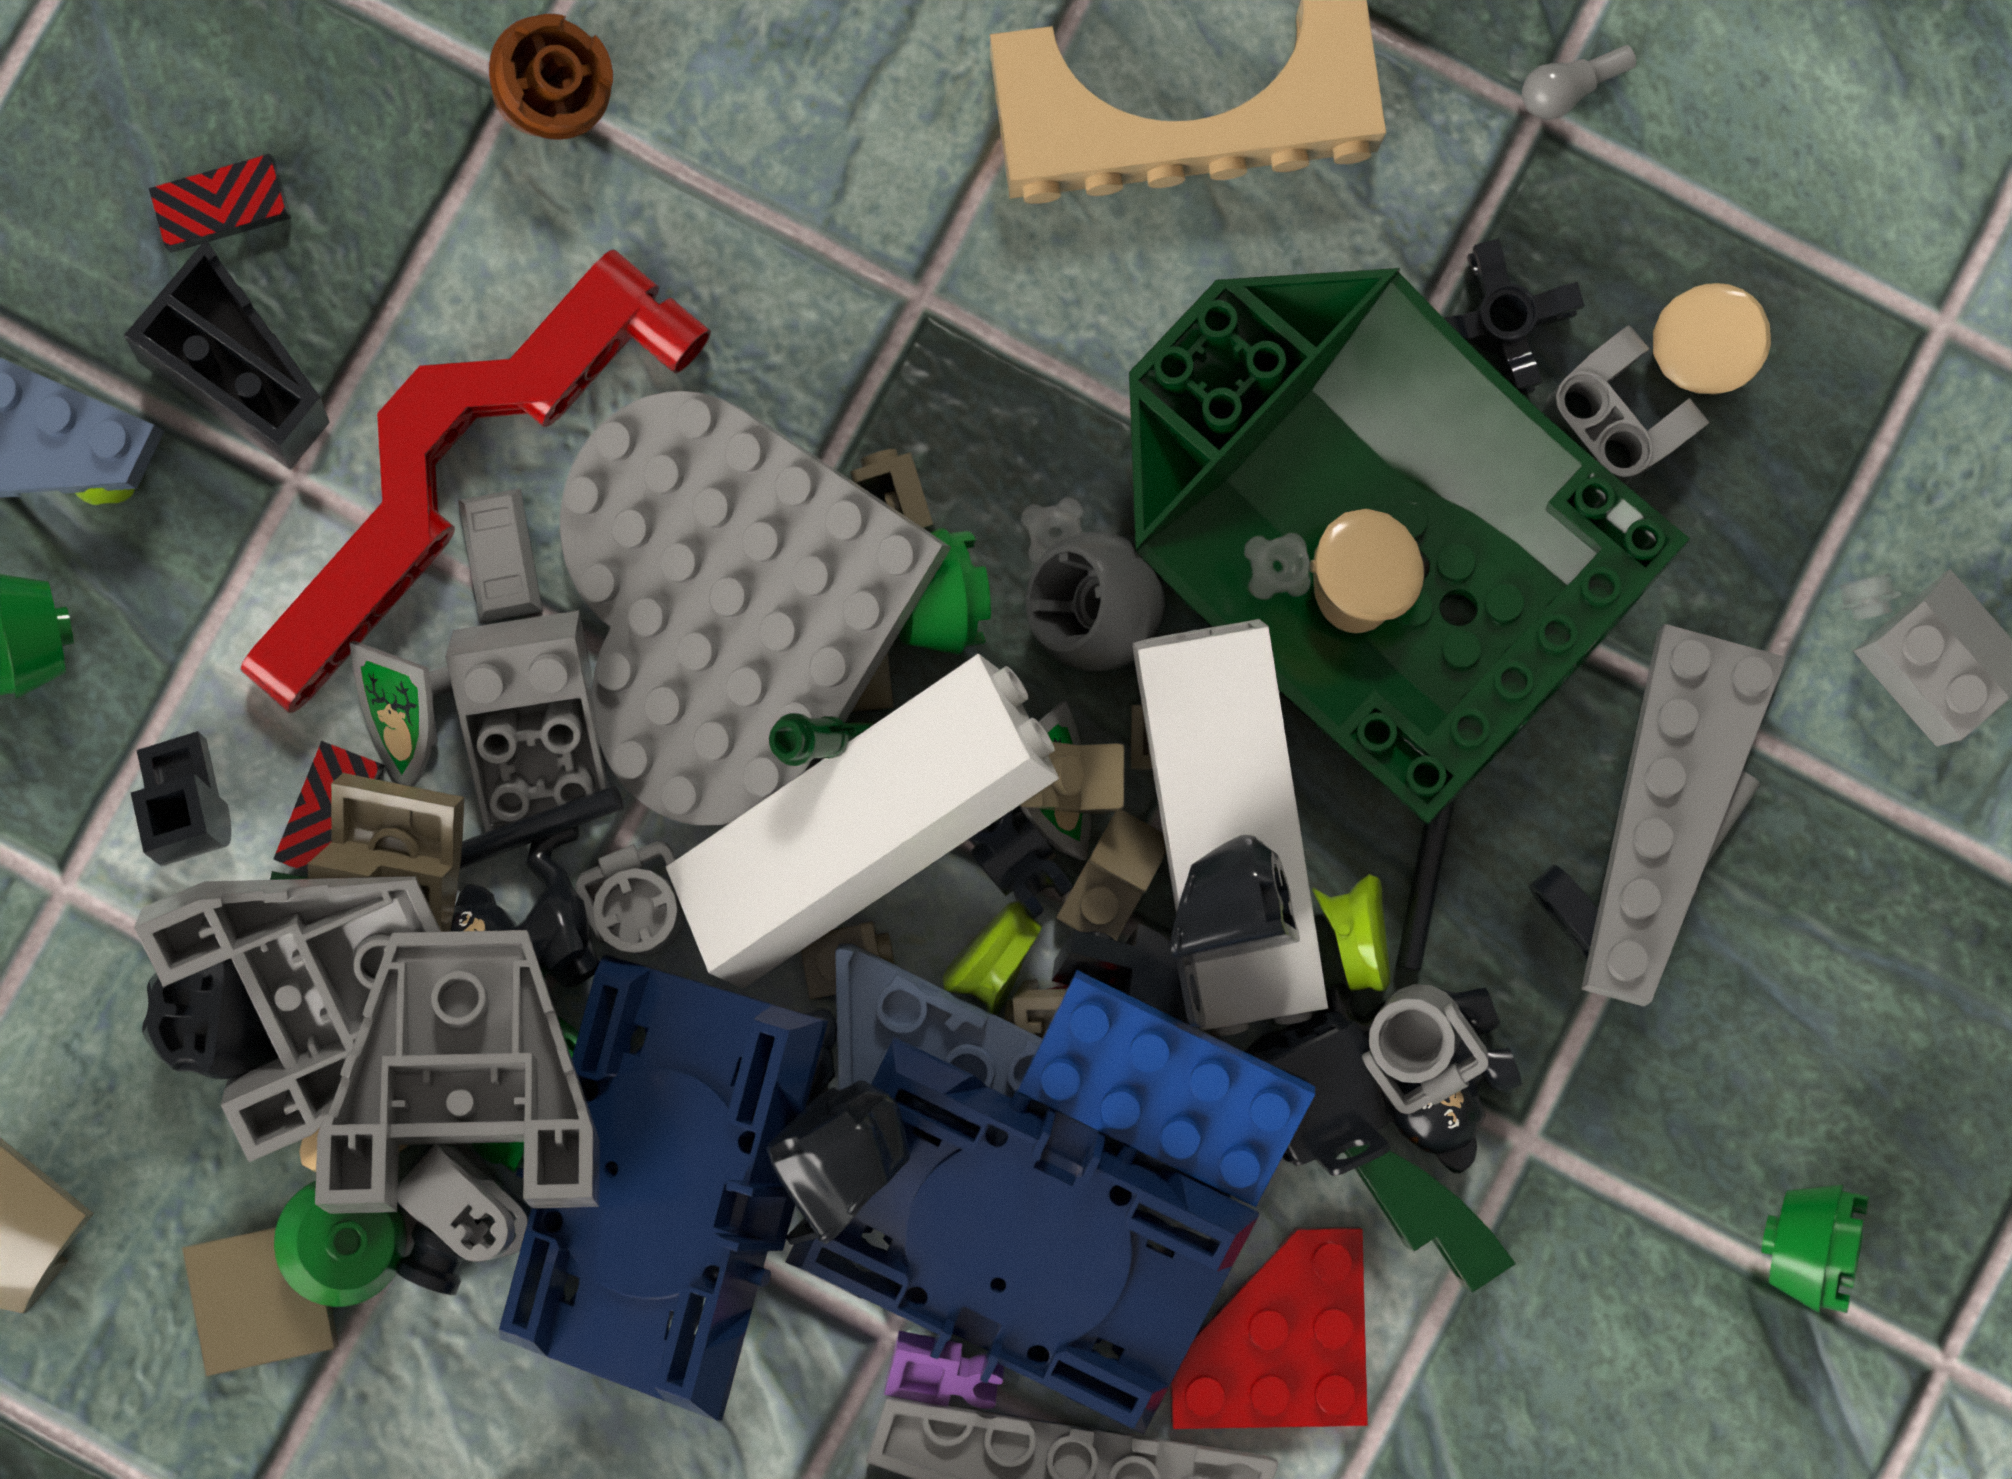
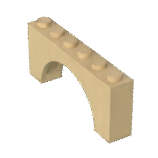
M1300 0L1296 13L1295 48L1279 75L1264 90L1242 105L1218 115L1188 121H1160L1143 118L1119 110L1099 99L1087 90L1068 68L1056 43L1053 26L990 34V58L1009 198L1023 197L1025 203L1041 204L1052 202L1061 197V192L1086 189V194L1090 196L1110 195L1121 191L1123 184L1148 181V186L1152 188H1166L1183 183L1185 176L1210 173V178L1213 180H1228L1245 175L1247 168L1272 165V170L1275 172H1291L1307 167L1309 160L1331 157L1334 158L1336 164H1353L1369 159L1371 152H1378L1386 134L1367 0Z

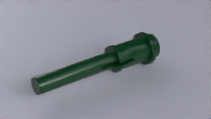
M789 713L782 716L772 727L769 734V745L773 754L781 762L789 766H801L807 764L812 758L831 759L840 756L845 751L849 741L879 721L843 723L842 720L835 716L809 718L801 713Z

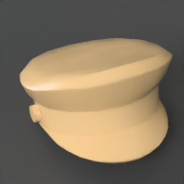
M1704 284L1678 295L1661 311L1653 330V355L1662 373L1678 387L1698 394L1717 395L1743 386L1762 368L1771 346L1770 323L1762 305L1751 294L1729 284Z
M1370 509L1345 512L1330 523L1315 550L1314 560L1310 561V572L1313 573L1314 593L1318 606L1331 624L1345 632H1367L1375 629L1385 620L1395 619L1403 615L1414 605L1423 586V561L1415 539L1408 529L1392 516Z

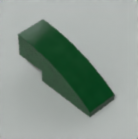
M1369 1145L1353 1147L1343 1153L1347 1158H1350L1365 1151ZM1392 1151L1355 1168L1358 1176L1404 1246L1415 1252L1432 1240L1461 1286L1470 1292H1475L1516 1264L1492 1231L1459 1197L1421 1168Z

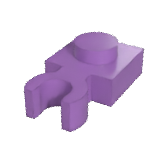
M904 1331L898 1332L886 1376L884 1395L948 1406L952 1394L962 1396L967 1403L978 1408H995L997 1385H1001L1003 1381V1365L997 1363L987 1383L980 1381V1376L986 1354L976 1355L970 1359L961 1357L963 1343L947 1341L937 1360L930 1357L935 1341L934 1337Z

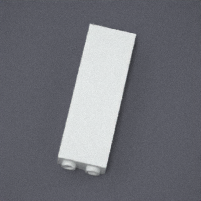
M1260 619L1134 642V660L1176 914L1191 864L1237 836L1252 835L1256 836L1259 841H1262L1263 844L1279 855L1290 888L1293 913L1299 930L1300 941L1296 943L1195 963L1206 1019V1027L1199 1029L1201 1031L1211 1029L1213 1035L1225 1036L1246 1031L1249 1029V1022L1274 1018V1022L1278 1024H1294L1309 1020L1312 1017V1011L1327 1009L1328 1004L1269 627Z
M980 654L975 655L849 741L845 751L840 756L823 759L666 866L708 973L744 989L1058 780L1059 776L1048 756L1054 752V745L1041 724L1034 718L1029 719L1022 705L1023 702L1028 700V694L1017 675L1007 666L1000 670Z

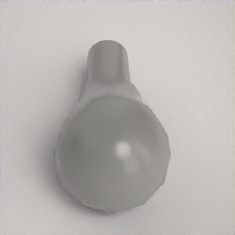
M1624 45L1590 61L1580 59L1570 63H1549L1538 66L1527 75L1522 87L1521 96L1527 111L1543 120L1561 118L1570 112L1585 96L1595 91L1597 84L1635 68V54L1630 46Z

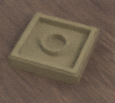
M276 1227L182 1248L206 1376L331 1350L339 1346L332 1306L320 1305L304 1298L286 1282L281 1274L274 1252Z

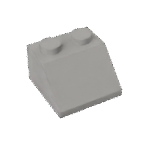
M1951 569L1944 572L1853 650L1857 657L1936 747L1963 740L2012 697V639Z

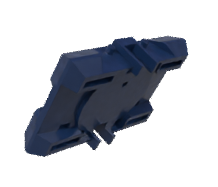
M603 954L594 974L572 1056V1061L600 1140L599 1207L531 1208L499 1327L500 1340L710 1419L722 1421L758 1286L766 1287L771 1278L770 1270L763 1268L767 1252L784 1250L786 1236L788 1235L795 1208V1203L782 1186L773 1169L766 1147L806 1108L828 1021ZM638 1025L644 1027L647 1035L643 1046L637 1053H629L633 1033L637 1030ZM764 1073H765L764 1081H763V1083H761V1082H762V1077H763V1075H764ZM755 1107H756L754 1119H752V1116H753V1113H754V1110H755ZM518 1168L516 1176L524 1178V1168ZM570 1274L579 1277L577 1293L574 1294L570 1301H565L564 1287Z
M894 1037L871 1084L886 1091L897 1102L904 1123L908 1148L910 1150V1160L887 1185L882 1187L866 1202L837 1237L827 1244L819 1242L818 1238L793 1244L785 1263L936 1333L930 1355L932 1358L938 1360L952 1334L987 1350L980 1376V1381L984 1383L988 1382L998 1363L1144 1435L1255 1225L1259 1212L1179 1173L1156 1168L1135 1158L1139 1150L1122 1143L1118 1150L1104 1143L1106 1134L1049 1106L1044 1114L1029 1107L1028 1105L1032 1098L1018 1092V1090L1010 1098L987 1087L975 1075ZM899 1088L978 1125L977 1131L964 1126L949 1116L936 1113L924 1103L899 1091ZM918 1128L935 1136L934 1141L920 1136L917 1132ZM1141 1203L1209 1236L1210 1239L1180 1227H1173L1159 1217L1136 1208ZM873 1228L885 1234L883 1240L889 1245L888 1249L885 1250L871 1245L865 1238L861 1237L862 1234L871 1233ZM1150 1239L1164 1246L1163 1252L1147 1244L1148 1240ZM1102 1339L1112 1343V1350L1118 1355V1360L1102 1356L1092 1349L1094 1344L1100 1343Z

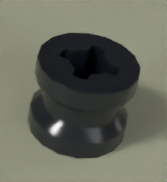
M417 1221L411 1234L414 1241L410 1255L400 1260L396 1273L404 1279L426 1289L442 1294L456 1295L461 1284L458 1272L462 1262L466 1261V1259L454 1252L430 1228Z

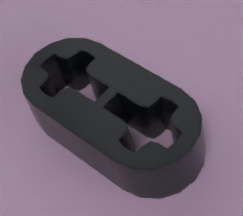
M1553 864L1529 884V889L1541 907L1585 959L1588 960L1598 908L1564 870Z

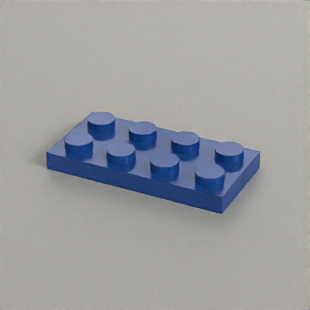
M1076 970L1020 1082L1018 1092L1256 1207L1315 1096V1086Z

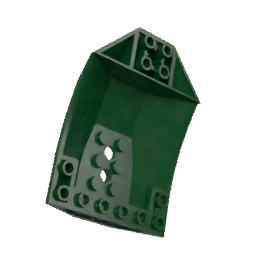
M1400 268L1217 279L1129 371L1136 552L1210 627L1256 619L1264 622L1269 627L1279 692L1428 825L1513 741L1582 666L1690 540L1688 536L1589 455L1506 380L1402 276ZM1370 509L1389 514L1408 529L1418 544L1420 554L1425 557L1429 564V574L1423 580V586L1418 599L1406 613L1395 619L1385 620L1373 630L1363 633H1350L1336 628L1322 614L1314 593L1310 561L1314 560L1315 550L1330 523L1345 512ZM1461 595L1470 599L1476 608V617L1464 626H1454L1447 623L1442 618L1439 609L1441 603L1446 598Z

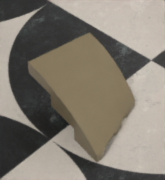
M342 773L331 783L332 842L308 863V879L416 876L441 932H450L460 871L465 797Z
M1 1137L0 1309L26 1313L68 1263V1260L61 1254L94 1213Z

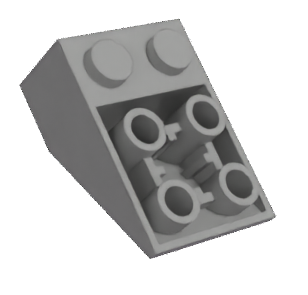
M580 611L453 630L445 658L485 832L608 788L605 758L599 744L592 696V669Z

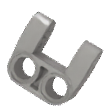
M1631 325L1626 326L1577 366L1549 395L1544 406V415L1624 484L1658 464L1710 423L1689 398L1647 431L1608 384L1649 350L1648 346ZM1575 392L1587 398L1591 405L1592 413L1590 418L1580 419L1569 413L1565 406V394ZM1607 441L1622 443L1628 449L1631 456L1629 468H1619L1608 461L1605 455V444Z
M461 1143L434 1144L398 1185V1203L416 1220L430 1228L454 1252L464 1259L482 1262L520 1252L531 1210L495 1176L493 1171L477 1155ZM511 1212L516 1216V1220L514 1222L510 1214ZM491 1215L495 1220V1223L493 1224V1222L490 1219L482 1221L481 1219ZM514 1232H515V1233L517 1234V1236H516L515 1240L513 1241ZM491 1234L496 1238L495 1242L490 1237Z

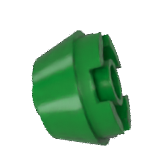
M939 528L931 532V534L949 545L951 549L898 636L907 645L959 655L963 652L964 647L983 645L986 642L983 631L977 632L978 621L991 619L989 581L986 567H975L971 563L967 548L974 547L976 541L974 535L970 531L949 533L945 528Z
M0 574V695L14 693L15 698L18 699L66 673L62 646L74 644L67 606L55 608L48 581Z
M313 1181L299 1190L289 1200L278 1219L274 1235V1252L279 1270L286 1282L298 1294L317 1304L343 1307L364 1302L380 1293L397 1274L396 1270L400 1260L405 1256L407 1231L403 1214L398 1205L397 1212L329 1214L315 1205L316 1181Z
M1844 1184L1787 1190L1780 1217L1768 1215L1761 1253L1772 1255L1769 1283L1820 1313L1821 1307L1848 1313L1850 1295L1838 1293L1840 1285L1850 1288L1854 1287L1863 1240L1862 1227L1864 1220L1853 1218V1212L1866 1215L1869 1196L1843 1191Z

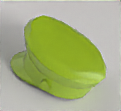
M1369 874L1358 881L1348 894L1329 897L1313 887V894L1337 938L1350 990L1353 992L1372 988L1375 991H1386L1390 984L1391 975L1380 879Z
M1020 901L1008 903L949 964L942 977L944 990L955 994H971L986 1005L988 1012L997 1016L1017 980L1026 954L1040 933L1042 925L1027 915L1025 907Z

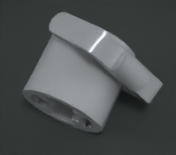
M656 841L639 849L636 848L635 844H632L599 858V866L584 871L579 875L575 889L584 900L588 920L600 944L607 942L621 951L649 955L661 952L675 942L683 930L685 914L673 884L652 871L640 869L644 867L643 863L659 856H663L667 866L677 860L668 843ZM605 880L593 901L588 886Z
M1414 984L1399 989L1385 1002L1370 1028V1050L1362 1055V1059L1372 1076L1395 1108L1404 1114L1414 1113L1429 1103L1436 1105L1468 1087L1469 1080L1483 1073L1488 1066L1487 1049L1459 1010L1457 1003L1446 992L1431 985ZM1462 1039L1473 1056L1459 1064L1454 1063L1448 1066ZM1393 1078L1401 1082L1421 1083V1086L1405 1095Z

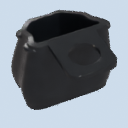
M1237 836L1191 864L1180 898L1170 946L1172 956L1176 959L1187 1018L1192 1027H1206L1195 963L1275 948L1300 941L1299 930L1292 908L1291 892L1279 855L1263 844L1262 841H1259L1256 836Z
M231 958L164 987L156 973L150 978L147 985L148 1009L143 1022L142 1032L152 1050L172 1070L196 1072L213 1079H231L240 1077L255 1068L279 1058Z
M1340 1012L1315 1014L1309 1020L1291 1024L1276 1032L1264 1034L1244 1051L1315 1086V1096L1287 1147L1283 1159L1295 1166L1316 1160L1331 1176L1347 1173L1390 1151L1388 1141L1377 1131L1388 1125L1391 1109L1386 1106L1382 1088L1362 1059V1055L1370 1050L1369 1042L1354 1020L1347 1021ZM1369 1145L1365 1151L1356 1156L1336 1159L1348 1149Z
M859 1080L841 1090H837L835 1087L830 1088L812 1101L767 1145L766 1150L779 1181L804 1216L802 1221L786 1236L788 1243L793 1245L816 1238L824 1244L832 1241L853 1220L866 1202L882 1187L887 1185L910 1160V1150L899 1106L886 1091L863 1080Z

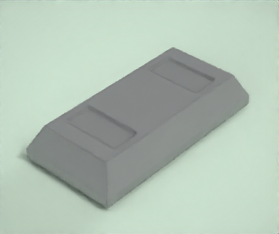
M521 489L458 500L480 623L543 612Z

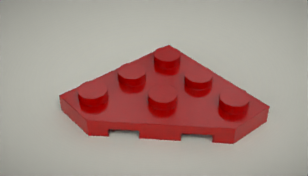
M1361 1227L1294 1228L1277 1246L1278 1249L1253 1275H1250L1220 1306L1210 1321L1197 1333L1170 1384L1171 1426L1173 1429L1368 1426L1363 1229Z

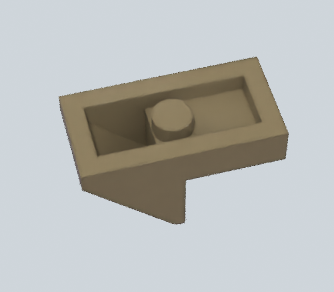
M1052 742L1055 750L1048 756L1059 779L1021 804V807L1087 814H1108L1124 807V745L1119 743L1074 745Z
M1121 809L1115 811L1056 919L1077 931L1101 932L1117 941L1142 894L1146 892L1166 853L1163 832Z

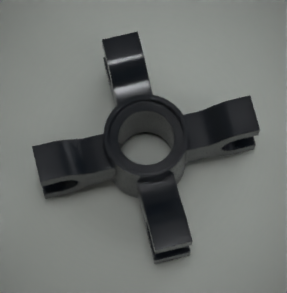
M1499 238L1476 244L1473 247L1474 253L1468 254L1467 260L1482 302L1474 312L1450 316L1444 319L1469 344L1477 343L1483 350L1498 354L1503 377L1521 394L1533 393L1535 391L1534 386L1540 385L1542 380L1526 336L1534 326L1566 320L1577 315L1576 310L1582 309L1585 306L1578 282L1532 295L1524 287L1510 284ZM1505 307L1511 310L1517 318L1518 330L1506 332L1498 329L1490 319V309Z
M1011 810L968 839L975 846L970 850V853L1005 896L1013 891L1015 899L1022 903L1027 914L1033 919H1036L1044 911V908L1036 899L1041 890L1052 887L1062 898L1073 888V885L1056 863L1051 861L1056 857L1052 848L1021 811L1013 816Z

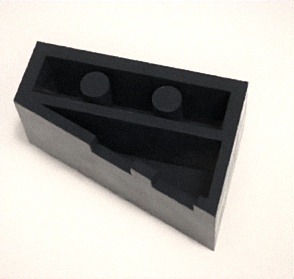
M207 240L200 245L124 334L138 363L289 470L295 466L330 423L318 393L276 335L271 332L257 313L250 299L242 288L236 284Z

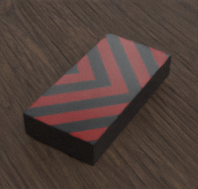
M271 154L149 188L164 246L171 253L200 245L205 240L211 242L291 219L277 164Z
M321 741L273 860L308 873V863L332 842L331 783L342 773L379 780L385 765Z

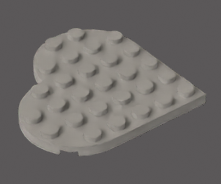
M672 391L653 394L622 407L608 417L592 433L579 451L565 483L560 510L561 545L570 577L588 607L598 618L611 627L597 659L592 686L599 744L611 770L636 799L667 818L694 825H727L822 761L823 758H812L807 764L801 766H789L781 762L773 754L769 745V734L772 727L782 716L789 713H801L809 718L835 716L845 723L951 547L749 411L734 403L698 392Z

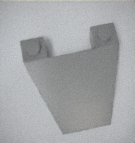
M416 876L204 881L143 907L134 926L163 987L230 958L239 973L279 1057L240 1077L226 1081L221 1106L248 1162L309 1137L321 1127L325 1114H329L342 1078L340 1073L346 1056L352 1051L364 1019L362 1013L391 934L441 932Z
M528 931L392 933L362 1013L364 1019L351 1053L347 1054L340 1073L342 1078L329 1114H325L317 1135L315 1205L329 1214L397 1212L399 1145L524 1142L523 1199L531 1208L599 1207L600 1140Z

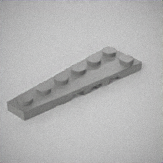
M1663 624L1657 631L1582 990L1644 1007L1652 1002L1781 674L1785 656Z
M887 1396L866 1458V1463L913 1479H1274L1278 1467L1277 1459L1266 1455L957 1406L923 1403L893 1396Z

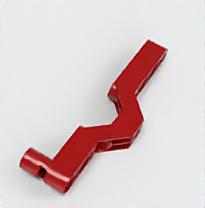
M613 249L605 253L586 272L510 359L420 365L377 413L382 503L254 645L242 662L241 672L288 713H293L300 709L319 691L350 656L349 642L357 641L361 643L451 540L455 532V526L445 519L438 509L436 464L477 418L528 414L542 427H548L569 409L631 337L669 370L677 374L684 370L702 351L711 336V330L673 298L666 299L661 304L657 303L655 298L659 292V286L617 250Z

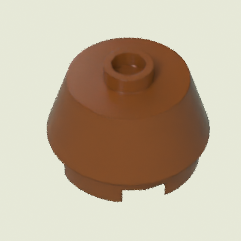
M541 14L523 18L513 23L498 37L489 61L492 95L502 117L512 127L522 133L554 140L574 138L593 128L607 109L613 83L611 60L601 40L596 35L591 38L577 25L564 20L566 16L560 14Z

